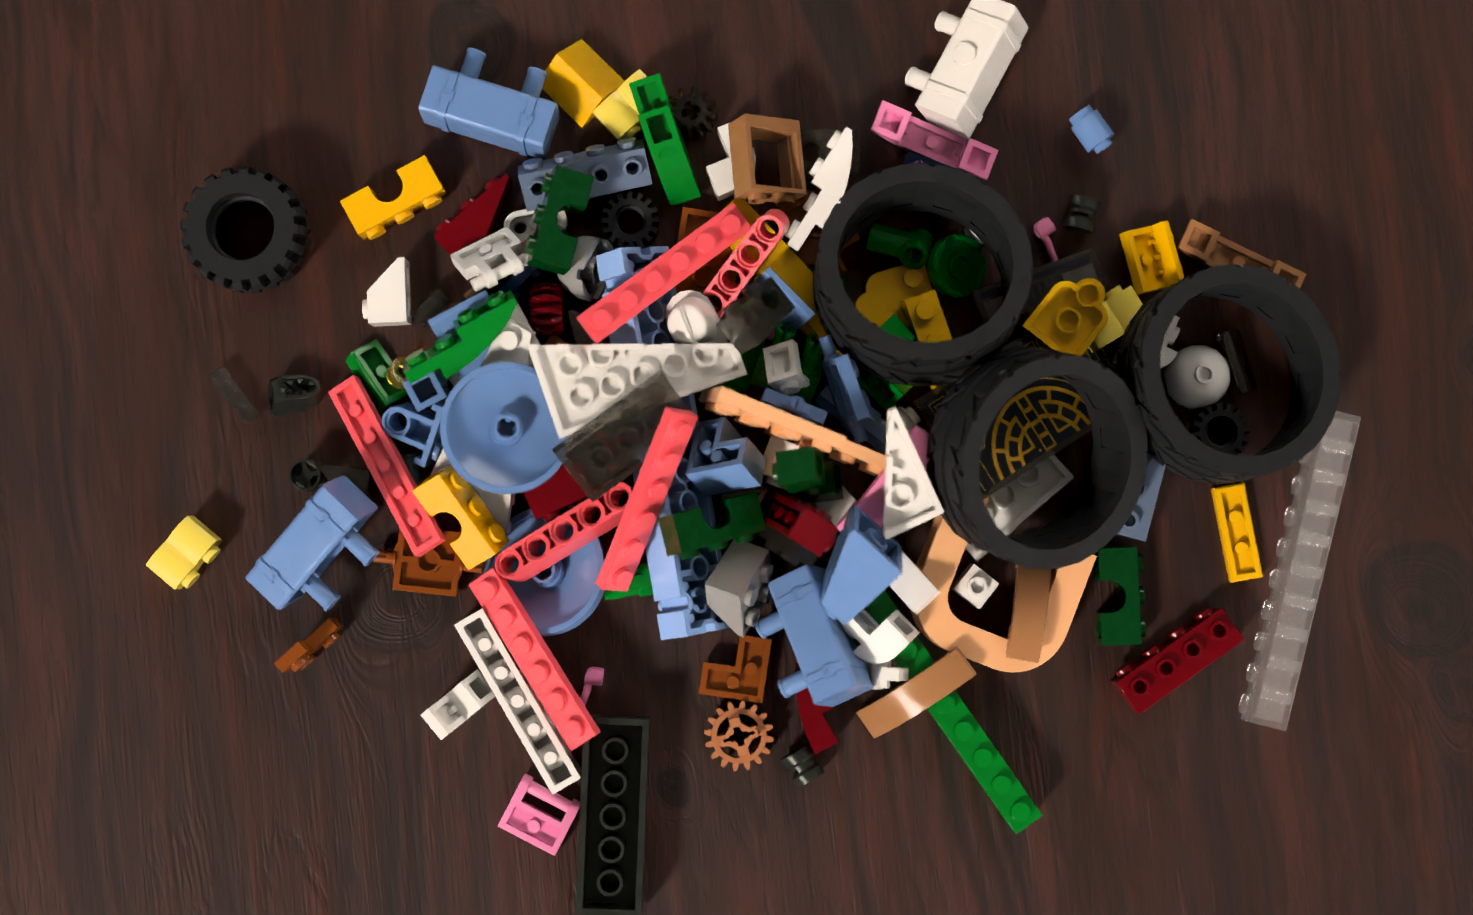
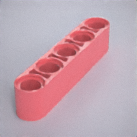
M779 209L768 210L754 223L702 293L708 299L710 295H715L721 300L722 308L714 307L720 321L787 233L789 219L783 211ZM766 219H772L778 224L779 232L777 234L771 233L766 229ZM747 245L757 247L760 253L758 259H753L747 254ZM728 270H734L740 275L741 282L739 284L729 280Z
M623 482L613 483L500 552L495 560L497 573L515 582H525L619 525L627 505L626 503L620 507L619 499L627 492L630 498L633 488ZM600 509V519L596 523H592L593 513ZM570 526H573L572 536L565 540V531ZM545 542L546 550L544 554L538 556V548ZM518 559V568L515 572L511 573V564L514 560Z

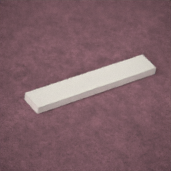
M844 486V499L815 503L821 510L832 516L830 521L835 526L856 500ZM902 550V574L889 586L917 615L941 592Z

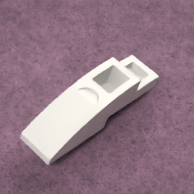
M845 127L842 133L836 129L826 145L831 149L825 160L819 157L809 172L813 176L810 183L819 188L820 192L818 195L814 192L810 194L802 207L807 211L801 222L795 219L785 234L789 238L787 245L796 251H799L815 225L823 229V225L834 205L840 204L839 199L845 193L853 149L852 130L848 127Z

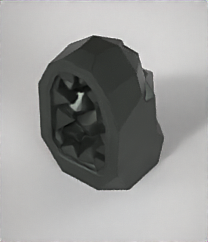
M302 374L281 375L269 379L267 393L271 416L283 417L286 414L304 412L307 408L316 406L323 399V388L319 381L313 377Z

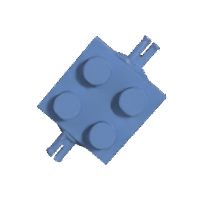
M831 334L819 338L818 341L824 354V361H821L820 364L841 423L846 422L847 426L850 427L856 444L866 441L868 438L861 421L870 416L868 412L870 401L866 392L860 390L857 381L859 377L858 367L853 359H849L848 353L839 355L836 352Z
M767 387L762 392L759 400L761 403L818 426L824 423L828 413L825 410L805 403L802 397H790Z

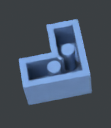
M726 417L697 422L685 475L704 496L758 487L762 484L766 458L748 437L743 438Z

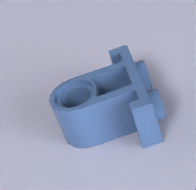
M446 400L432 404L431 410L436 411V413L426 408L417 412L414 404L408 402L390 407L384 412L381 423L386 434L424 450L423 454L414 458V464L425 468L437 462L443 449L440 437V419ZM400 413L406 417V427L399 423L398 417Z

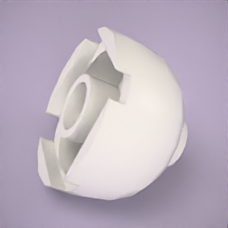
M1191 345L1177 351L1178 354L1164 370V379L1169 396L1177 404L1189 409L1205 408L1217 403L1226 393L1230 384V368L1226 359L1217 350L1205 345Z

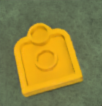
M901 265L873 274L866 283V293H863L857 299L855 308L872 324L875 323L877 327L883 325L895 314L909 328L900 301L932 290L926 266L924 265L922 268L915 270Z
M1093 278L1082 279L1077 284L1071 281H1061L1053 286L1023 324V327L1053 350L1082 356L1107 324L1108 312L1102 305L1105 299V289L1098 280Z

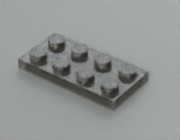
M659 371L552 450L590 500L594 502L642 467L666 407L689 410V408L663 373ZM697 420V422H696L694 428H696L698 425H700L699 422H698V420Z

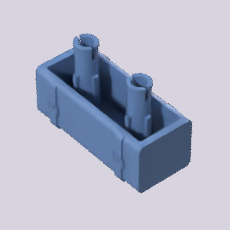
M467 48L460 73L440 66H432L419 104V112L424 124L441 128L442 131L448 133L454 132L516 151L526 157L529 155L541 158L542 160L547 159L560 119L558 103L539 97L545 78L548 75L547 72L537 67H528L522 90L518 91L479 79L478 77L486 59V54L475 48Z
M344 475L323 484L316 494L308 499L305 507L267 552L259 557L255 562L256 565L246 575V580L278 610H282L299 600L307 592L327 612L339 601L341 596L331 589L319 576L343 548L346 547L365 567L380 553L378 549L358 532L378 509L377 505Z
M806 564L767 583L777 611L760 618L755 628L760 637L764 639L785 628L801 670L778 679V687L785 698H789L808 688L814 705L834 707L874 687L868 675L865 661L853 653L857 648L854 638L845 632L838 618L836 620L830 618L822 608V584L826 569Z

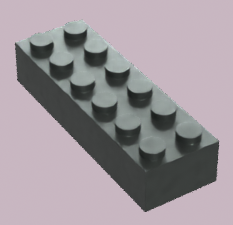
M590 714L601 732L585 742L582 749L576 915H642L651 716Z

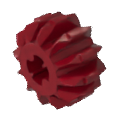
M552 282L533 284L529 299L532 330L536 332V335H543V337L561 335L565 327L564 290L560 283Z

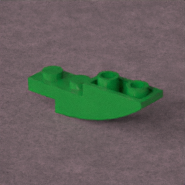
M658 73L629 83L644 136L670 205L673 206L701 197L661 74Z
M509 290L506 293L503 291L496 292L486 299V304L476 309L469 307L457 315L458 319L453 321L457 334L454 336L446 334L434 343V347L426 351L420 349L407 356L406 362L402 365L404 374L410 384L439 368L447 379L476 359L494 341L510 319L517 305L512 291Z

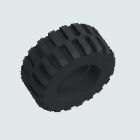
M240 166L237 171L229 167L222 169V175L219 177L213 174L206 177L204 180L207 185L202 189L196 186L191 192L196 196L192 204L187 201L185 202L183 211L188 213L186 220H180V230L185 232V237L181 238L183 248L189 251L187 257L191 264L197 267L199 273L207 279L238 293H244V291L252 294L262 293L265 288L273 290L280 287L279 282L283 279L289 281L295 275L292 272L297 265L302 267L306 260L302 257L304 250H309L311 241L307 238L308 233L312 232L311 222L306 218L308 211L299 200V196L278 177L262 169L256 171L249 166ZM242 203H260L271 212L274 219V233L269 245L262 253L251 259L238 260L230 257L222 249L219 235L223 219L230 210Z

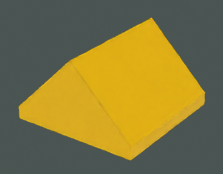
M580 39L555 55L545 71L548 75L545 78L542 90L552 100L557 102L583 129L595 117L593 111L625 81L592 48Z

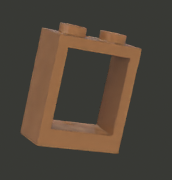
M743 114L728 124L735 199L748 200L749 204L774 202L777 207H788L794 205L797 199L807 194L799 120ZM751 139L777 142L781 187L756 184Z

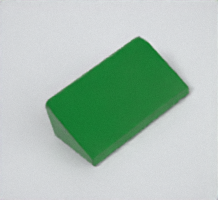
M377 339L352 351L346 358L347 365L355 376L360 377L374 406L379 412L386 410L408 395L402 384L403 377Z

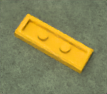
M1245 482L1211 488L1229 583L1263 577Z

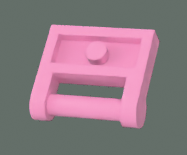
M525 773L498 827L555 856L580 809V801L576 799L571 801L558 793L552 795L550 789L533 781L534 777ZM526 792L566 812L563 820L561 821L523 801Z

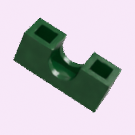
M556 165L550 174L545 173L540 190L545 193L542 204H537L532 222L537 224L534 235L528 236L524 253L529 255L527 265L563 276L570 270L578 239L564 234L559 229L557 214L561 211L581 214L586 209L594 180L593 176Z
M808 447L775 452L776 463L772 465V474L774 481L780 487L809 504L844 499L841 467L833 461L824 462L823 453L818 449Z
M757 492L714 502L717 520L713 528L705 522L701 507L659 517L658 522L667 556L680 554L681 560L699 556V549L708 547L709 552L727 548V541L736 539L737 544L755 540V533L767 530Z
M1137 547L1099 548V551L1093 554L1097 556L1094 562V580L1113 582L1120 591V602L1115 609L1109 612H1096L1097 644L1101 646L1142 644L1141 637L1146 636V622L1144 618H1140V605H1144L1145 601L1144 587L1139 586V573L1143 572L1142 554L1138 553Z

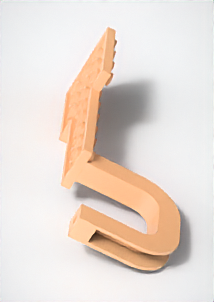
M715 387L705 389L698 400L706 404L704 408L706 411L719 416L735 415L734 422L749 428L764 427L763 433L768 436L792 441L794 439L793 444L803 448L815 447L822 453H830L829 458L843 464L853 465L854 462L860 464L858 470L870 475H879L885 468V455L846 440V437L727 388ZM982 495L983 500H984V503H985V506H986L987 503H988L989 497H987V496H985V495ZM941 514L934 517L916 566L941 593L919 614L916 615L910 609L912 618L920 632L930 642L950 652L958 647L965 658L1003 672H1024L1048 661L1058 651L1066 638L1097 556L1091 555L1079 563L1051 569L1047 617L1039 662L1034 663L1006 658L1008 637L998 636L962 622L951 612L948 604V593L967 542L952 531Z

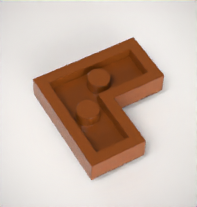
M336 617L328 618L308 638L298 641L274 663L275 666L282 673L289 671L296 673L300 669L303 671L316 660L314 653L319 648L324 646L327 649L340 638L338 631L344 626Z
M750 635L740 636L735 666L703 661L698 694L762 703L772 639Z

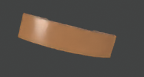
M1190 219L1177 247L1178 250L1208 268L1238 264L1242 268L1243 265L1267 269L1287 279L1290 285L1294 284L1300 289L1306 273L1279 260L1272 261L1220 236L1221 232L1194 219Z
M1015 564L1017 573L1006 658L1038 663L1047 617L1051 569H1030Z
M956 647L932 662L929 667L908 681L857 710L856 714L875 739L929 708L977 673L960 649Z

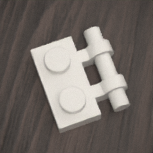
M505 227L450 256L454 266L465 279H471L470 283L477 292L485 287L490 289L498 285V280L510 274L515 276L523 272V268L528 266L526 263L529 255L523 253L517 256L524 252L521 241L508 227Z

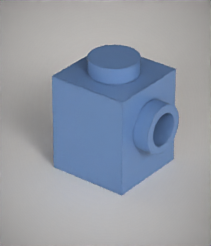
M440 369L411 384L407 377L402 379V384L417 412L447 397L444 388L449 385Z

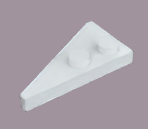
M895 406L887 409L882 533L886 540L944 513Z

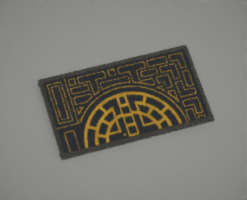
M1030 331L1002 347V350L1020 346L1052 349ZM1087 348L1082 355L1085 358L1102 364L1103 369L1107 367L1115 373V367L1103 348L1093 353ZM1049 376L1030 383L1015 393L997 413L988 429L981 450L979 477L983 499L1092 430L1086 405L1077 390L1062 376ZM956 381L942 384L913 402L930 430L938 409L943 406L941 404Z

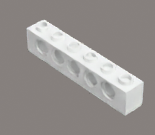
M482 608L454 624L552 795L579 780L582 773L580 766L484 609Z

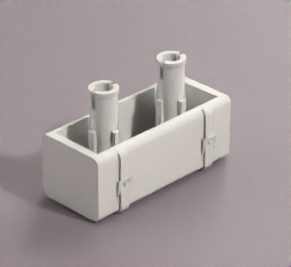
M971 0L962 18L941 11L936 18L935 29L938 32H944L952 36L932 74L913 66L908 70L905 77V84L908 87L922 91L915 106L925 119L934 126L968 140L977 124L981 122L988 103L1015 53L1019 51L1021 42L1029 29L1017 7L1002 0Z

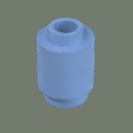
M1090 105L1084 107L1069 119L1072 124L1071 130L1088 153L1094 150L1096 154H1099L1113 143L1110 138L1114 135V132L1097 109L1093 110Z

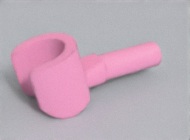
M1046 217L1035 223L1033 232L1045 246L1052 264L1059 261L1049 237L1056 230V227L1050 218Z
M592 666L587 669L583 691L580 696L585 706L591 693L592 685L602 686L604 668Z

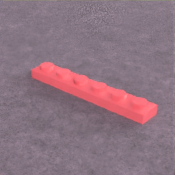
M730 204L588 308L576 319L594 343L598 344L746 235L751 226L735 204Z
M352 375L328 393L414 556L421 557L446 541L434 516L430 517L413 494L412 490L417 487L415 480L392 437L384 431L381 423L382 419L360 377Z
M665 408L595 584L602 590L628 592L697 422L698 416L692 411Z
M493 567L470 583L469 587L569 749L573 751L601 732L507 579L500 576L496 568Z

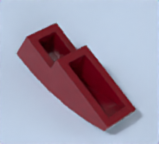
M795 659L794 671L797 672L801 669L799 667L797 659ZM808 688L796 693L800 718L814 753L817 754L837 743V739L822 714L833 707L814 705Z

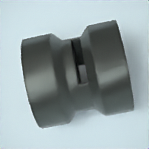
M1070 195L1067 205L1070 209L1069 215L1064 218L1062 227L1075 233L1094 234L1096 226L1094 216L1099 212L1101 202L1088 196Z
M300 459L291 466L289 480L298 490L315 492L326 483L327 472L320 462Z
M809 743L796 748L781 759L786 768L795 772L793 781L797 787L808 784L825 772L820 762L813 761V750Z

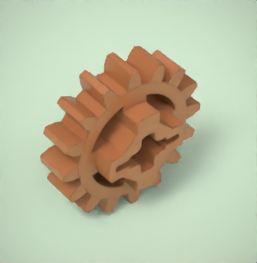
M743 700L740 701L739 707H734L732 701H728V710L726 711L718 706L716 708L719 715L718 718L711 716L708 718L713 727L704 729V734L712 738L705 742V746L714 747L715 749L711 754V758L722 757L721 767L723 768L728 762L733 763V771H737L739 764L744 763L747 770H750V761L752 760L760 765L762 760L759 754L761 752L764 754L770 753V749L765 746L766 742H774V737L766 734V731L773 728L772 723H763L767 713L756 714L757 704L754 703L750 709H747ZM739 714L750 716L757 724L749 725L741 721ZM728 717L729 726L726 732L717 735L721 722ZM740 727L742 732H749L748 735L744 736L743 743H738L737 739L730 738L734 734V728ZM761 736L757 748L750 753L749 745L752 739ZM721 747H732L737 750L739 757L726 753Z

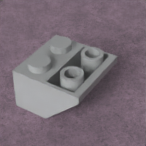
M734 539L705 583L707 605L738 636L744 637L749 628L757 624L760 610L765 603L768 604L772 599L767 583L772 581L771 576L773 573V565L770 564V550L748 542L737 544L736 539Z

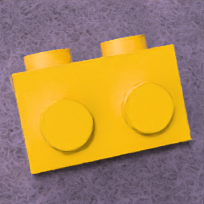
M1167 220L1152 226L1129 230L1119 234L1137 295L1165 289L1184 279L1182 265L1174 243V236Z

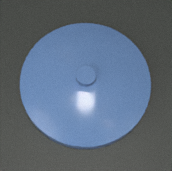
M515 362L491 363L468 373L449 393L440 419L441 443L451 466L471 485L495 494L523 493L545 483L563 464L568 455L573 437L571 435L559 439L535 368Z
M531 509L511 518V532L506 535L510 541L496 555L484 561L483 574L495 567V560L500 552L546 525L547 523L544 518L536 520ZM562 509L563 514L569 511L566 509ZM570 526L565 531V540L572 536L573 526ZM598 537L525 582L521 583L507 579L541 636H554L574 629L583 623L600 603L605 590L599 588L595 583L607 555L601 537ZM545 542L539 546L538 556L544 554L546 550ZM518 559L512 562L511 573L517 570L519 565Z

